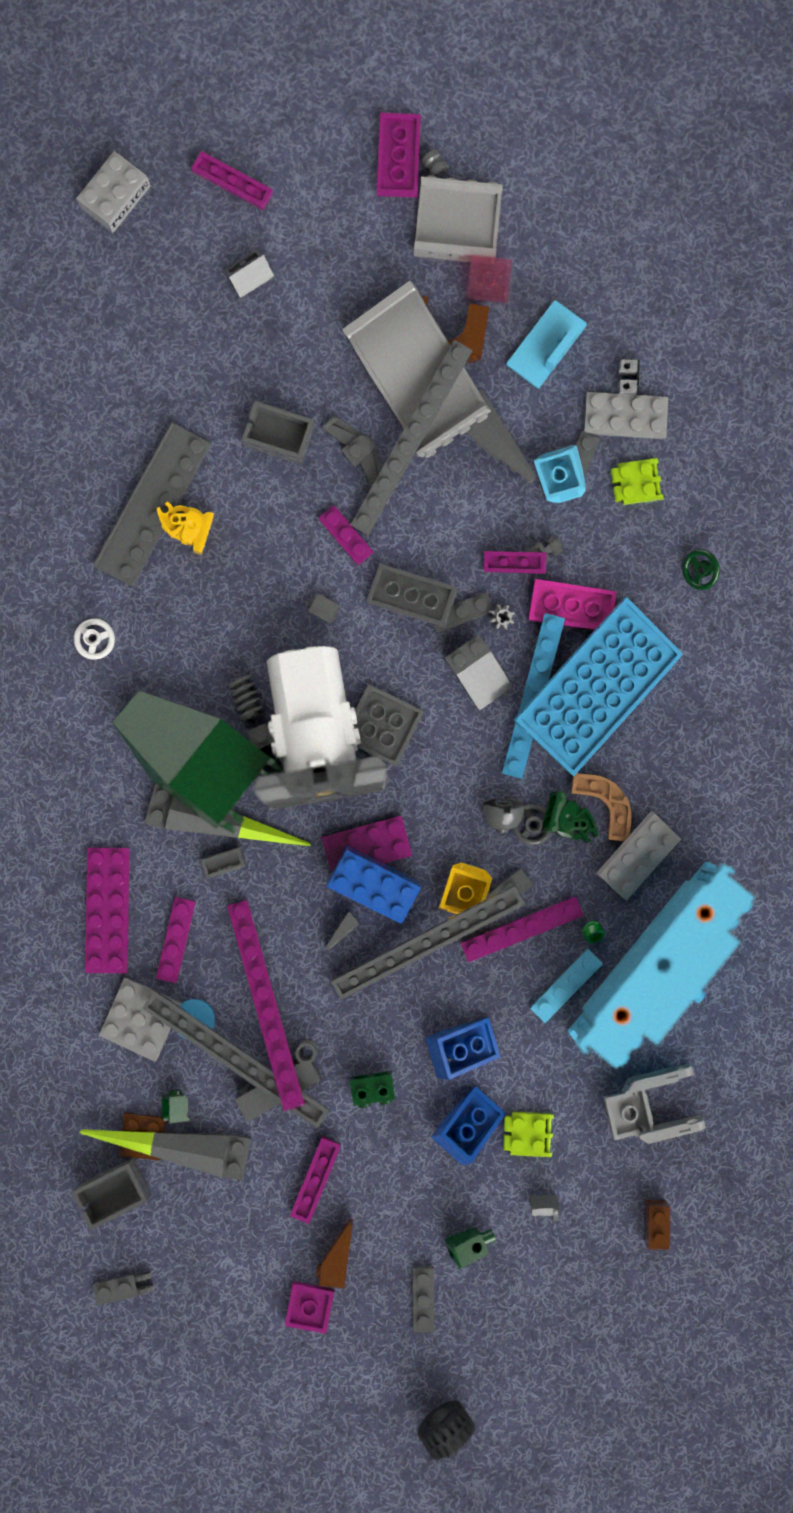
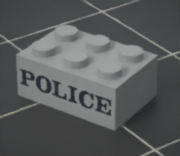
M114 151L76 200L83 211L114 233L149 189L150 183L147 175Z

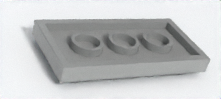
M587 392L584 432L591 435L665 439L667 434L668 397Z
M651 811L596 874L627 901L677 845L681 838Z

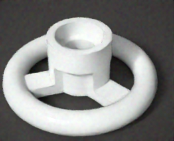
M89 619L82 622L74 634V644L77 651L88 659L105 657L111 652L115 643L113 629L107 622L101 619ZM90 625H99L103 627L106 631L99 633L94 629L88 630L86 627ZM81 633L84 634V635H83V640H84V642H85L87 645H89V652H87L86 650H84V648L81 646V643H80ZM96 635V640L91 642V637ZM109 637L107 647L103 651L96 653V647L100 641Z

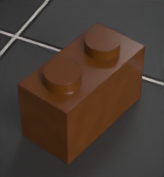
M645 1200L644 1243L649 1250H670V1206L666 1200Z

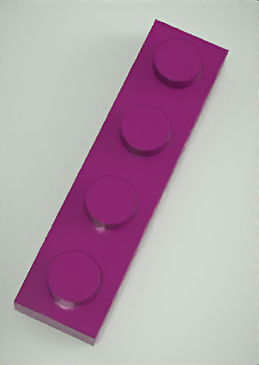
M202 151L191 168L193 173L261 210H264L273 194L271 188Z
M175 897L156 979L177 983L196 901Z
M325 1136L321 1137L290 1213L291 1217L308 1224L310 1223L340 1150L341 1143Z

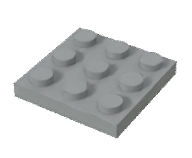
M124 978L99 1036L155 1062L160 1055L171 1028L142 1009L154 990L129 978ZM164 995L165 997L176 1003L178 1006H181L182 1002H179L169 996Z

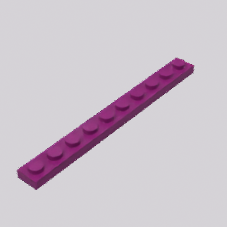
M245 900L227 905L283 1111L305 1105L248 901Z

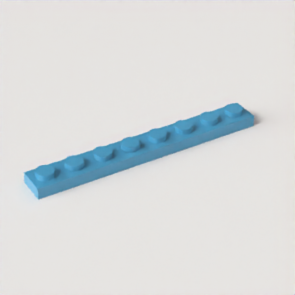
M547 613L544 614L518 714L549 681L565 618ZM517 723L514 726L502 774L522 779L533 738Z

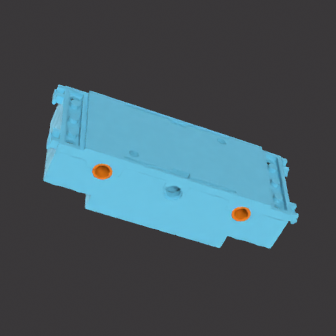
M705 861L691 880H686L582 1007L584 1011L567 1032L584 1053H588L586 1048L589 1045L615 1068L619 1065L622 1066L628 1060L629 1052L633 1048L636 1049L642 1043V1036L644 1034L655 1044H658L693 1000L696 1003L703 1000L706 992L702 991V989L740 943L728 933V930H733L739 923L738 918L743 912L746 913L753 905L752 901L755 898L727 875L728 873H734L731 867H727L725 864H720L716 867V865Z

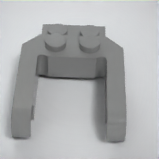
M684 1064L629 1077L621 1093L603 1097L612 1138L617 1140L635 1135L650 1144L704 1130L706 1125L704 1117L701 1115L653 1126L648 1097L644 1091L678 1082V1079L694 1076L692 1065Z

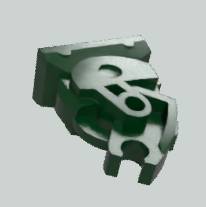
M561 791L550 793L541 832H554L559 837L572 840L582 839L585 843L591 842V839L588 838L589 832L593 838L599 836L596 823L586 807L580 808L576 802L566 800V794Z

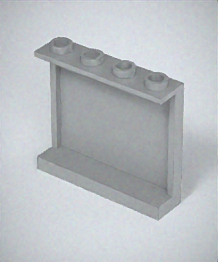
M432 175L421 177L414 256L494 264L503 185L496 182L481 183L472 179L461 181L452 177L441 179Z

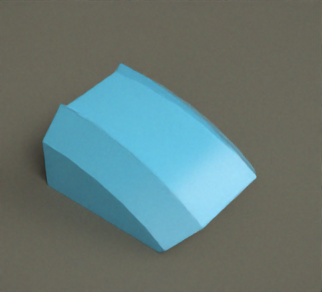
M576 445L545 453L534 460L548 501L561 503L581 497L586 490L585 479Z

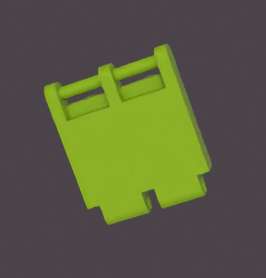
M658 458L618 463L617 468L611 469L612 484L620 483V486L613 488L615 502L622 501L623 505L664 499V496L661 495L659 484L661 477L658 476L657 470Z
M512 1112V1116L505 1115L504 1131L511 1132V1135L504 1134L503 1150L510 1151V1155L552 1157V1152L550 1151L551 1138H553L551 1121L554 1119V1114ZM546 1119H547V1132H545Z

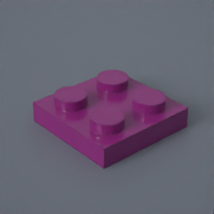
M293 1281L285 1326L326 1334L334 1289Z

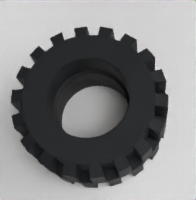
M453 1400L441 1404L432 1410L418 1427L417 1436L433 1460H442L458 1452L469 1441L474 1433L475 1424L459 1400Z

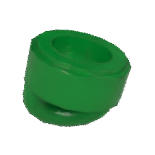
M591 921L583 927L582 934L586 942L596 943L604 937L605 931L598 921Z

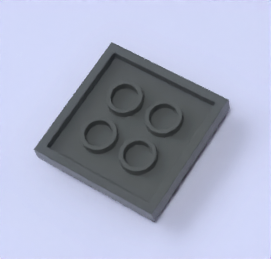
M368 684L355 710L357 724H354V728H358L361 741L357 748L375 757L379 756L381 760L397 767L424 711Z

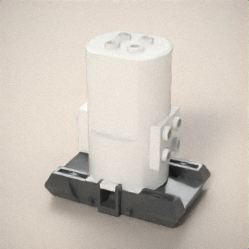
M312 646L301 650L285 651L267 660V668L275 715H271L272 722H268L270 735L272 734V737L275 738V742L272 743L273 755L283 763L284 773L258 777L254 791L261 801L270 810L385 791L388 775L386 765L378 756L356 760L355 751L358 750L357 745L361 744L358 728H354V724H357L355 708H350L349 702H346L338 650L332 647Z

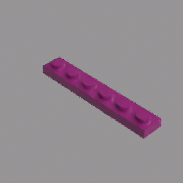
M576 896L463 941L460 944L469 963L584 915Z

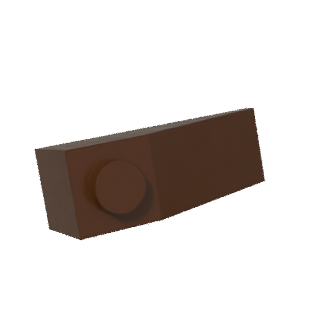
M348 1219L324 1255L322 1264L317 1265L316 1277L320 1278V1286L344 1289L353 1219Z

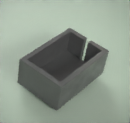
M254 401L249 416L250 423L247 422L242 437L244 447L303 465L315 429L314 420Z
M133 1157L77 1185L71 1192L79 1209L84 1208L88 1202L90 1204L82 1212V1216L90 1231L148 1202L152 1195Z

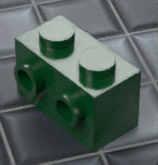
M392 1071L350 1077L353 1106L366 1108L370 1107L371 1103L379 1102V1105H386L392 1103L391 1100H395Z

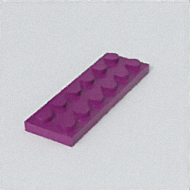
M87 848L85 973H128L130 848Z

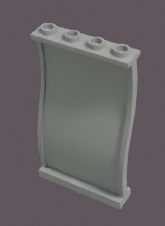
M408 281L342 329L404 429L451 347L422 299L416 285L411 281ZM463 367L416 452L418 456H425L426 458L436 453V448L441 445L446 446L450 444L454 436L466 433L470 430V425L476 421L477 423L482 422L488 417L487 414L491 412L465 367Z

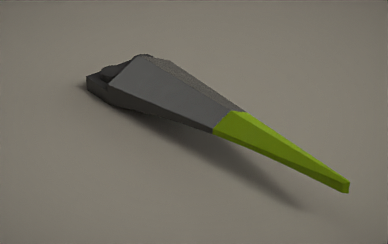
M156 783L145 824L169 830L303 846L311 845L309 842L242 815L240 816L244 819L243 823L235 821L228 814L223 819L235 827V833H231L220 826L215 829Z
M89 1129L79 1131L81 1134L214 1176L242 1181L251 1137L230 1133H160Z

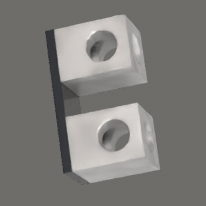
M621 359L619 363V376H635V380H620L618 394L638 395L640 360Z

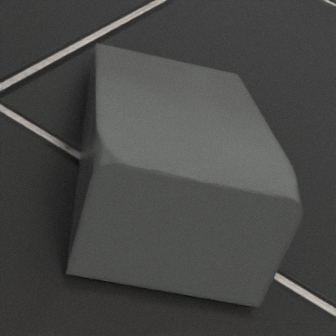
M350 910L327 944L326 950H330L359 925L360 921Z

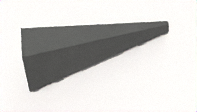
M482 389L479 390L491 412L487 414L488 417L482 422L477 423L476 421L470 425V430L466 433L475 439V443L495 459L498 461L502 460L509 465L512 472L515 473L517 471L526 478L528 484L533 482L536 475Z

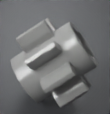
M496 605L495 611H489L492 614V619L488 621L495 623V629L502 625V628L506 630L507 624L514 623L511 619L515 612H509L508 605H505L503 609L500 605ZM499 614H503V617H505L504 621H501V618L498 617Z

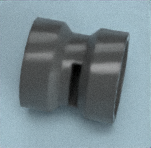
M438 149L431 150L421 160L423 166L429 170V175L436 176L437 178L443 176L449 170L446 161L441 159Z

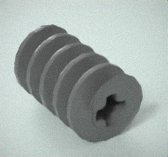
M252 675L240 677L228 685L229 689L234 690L231 696L238 697L234 700V704L241 705L236 709L238 713H243L239 716L241 721H249L265 715V713L258 712L263 708V705H256L261 699L253 697L258 692L257 690H251L255 682H248Z

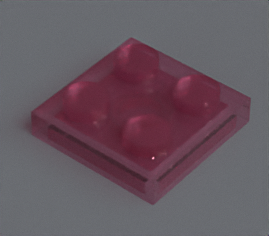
M471 255L467 299L508 303L512 259Z

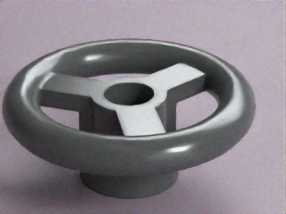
M528 804L524 806V814L527 819L525 823L526 829L521 834L517 826L513 829V832L518 840L524 844L538 845L545 842L551 833H544L537 839L528 838L530 833L539 832L543 824L540 818L532 816L530 810L539 811L545 816L546 808L537 804ZM531 821L537 823L536 828L532 829L530 827Z

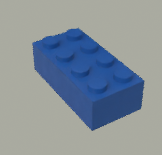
M345 845L327 879L328 888L400 924L404 921L421 889L418 880L348 845Z

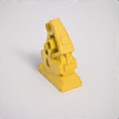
M169 502L165 503V506L169 508L167 513H163L161 508L158 507V517L165 533L171 538L174 537L181 541V544L193 545V552L202 555L214 513L207 512L202 514L195 508L181 505L172 507Z

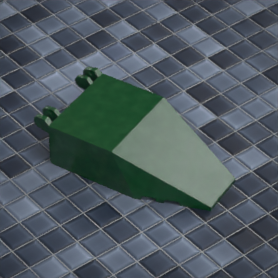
M142 691L137 692L112 722L148 777L215 829L220 826L231 833H235V827L223 820L228 814L235 821L243 823L244 819L231 810L258 775H271L262 770L266 765L279 774L283 771L275 760L222 719Z

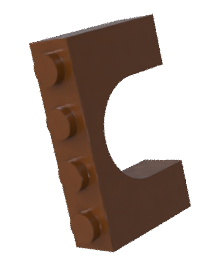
M421 296L428 307L429 297ZM469 304L463 332L455 339L448 340L450 345L456 340L473 350L467 360L469 363L481 361L489 313L488 306Z

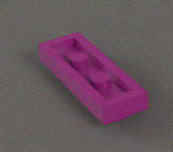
M334 505L318 518L357 566L374 553Z
M484 551V572L546 573L547 552Z

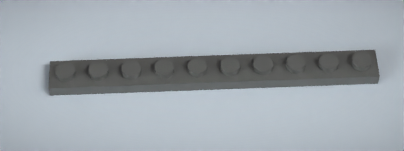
M456 340L453 341L352 521L351 525L367 535L370 534L473 350Z
M514 884L333 978L331 983L340 999H343L525 905V901Z
M157 990L153 991L143 1006V1010L281 1103L271 1068ZM301 1090L305 1105L290 1110L318 1128L330 1109Z

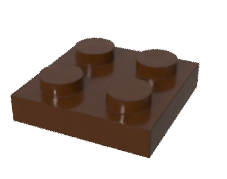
M125 1112L122 1131L165 1133L166 1121H162V1117ZM122 1146L119 1149V1156L161 1160L160 1158Z

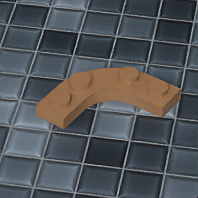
M576 773L572 777L571 794L593 796L603 801L609 810L607 839L625 841L630 836L632 815L629 801L622 790L607 778Z

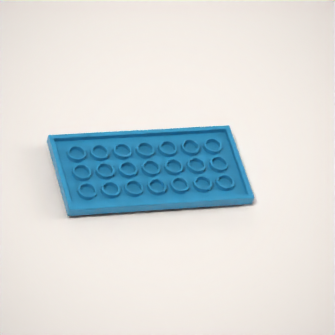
M624 597L516 716L514 721L571 776H575L681 658L683 653L627 597Z

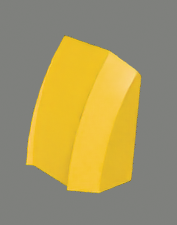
M465 863L452 865L439 908L458 914L485 900L492 877L486 870Z

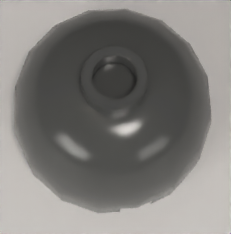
M489 798L483 801V818L491 828L496 829V832L507 833L508 830L520 825L523 820L524 805L520 800L507 798V801L495 802L496 798Z

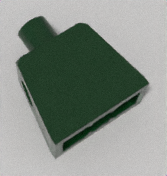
M474 1227L445 1238L444 1241L452 1261L458 1269H461L488 1254L486 1245L496 1241L492 1229L480 1233Z

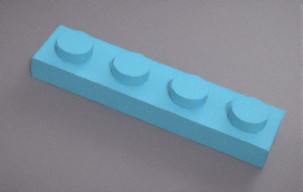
M587 948L530 1009L546 1023L603 963Z

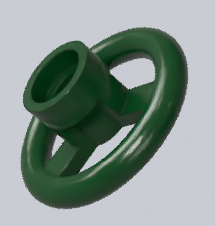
M696 549L685 557L682 572L684 579L692 588L707 590L717 582L720 575V566L718 560L711 552L704 549ZM702 555L708 559L699 562L695 556ZM690 562L695 567L696 575L694 581L689 574ZM713 574L709 582L700 584L703 577Z

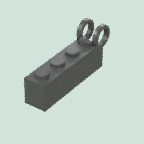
M303 1040L298 1044L295 1052L296 1058L293 1060L301 1090H305L321 1081L322 1078L313 1062L317 1055V1046L311 1040ZM304 1046L310 1047L313 1050V1055L311 1057H303L300 1053V1048ZM249 1085L238 1091L239 1095L235 1098L247 1122L280 1104L256 1086L250 1088Z

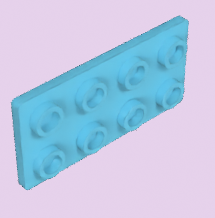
M553 301L509 359L507 367L539 389L585 329L587 323L558 301Z

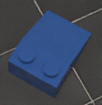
M489 1017L445 1029L425 1038L437 1078L450 1080L501 1057Z
M474 1086L441 1122L431 1138L461 1165L471 1164L506 1113L478 1087Z

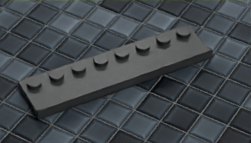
M173 422L170 424L95 560L94 567L131 587L134 586L164 532L158 517L157 508L160 507L163 513H167L169 508L165 506L166 502H169L172 507L178 506L211 446L210 442Z

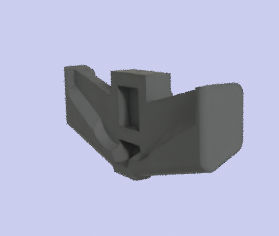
M333 417L322 426V429L346 446L341 450L342 454L354 468L361 464L372 487L383 468V464L375 449V444L369 436L361 434L340 417Z

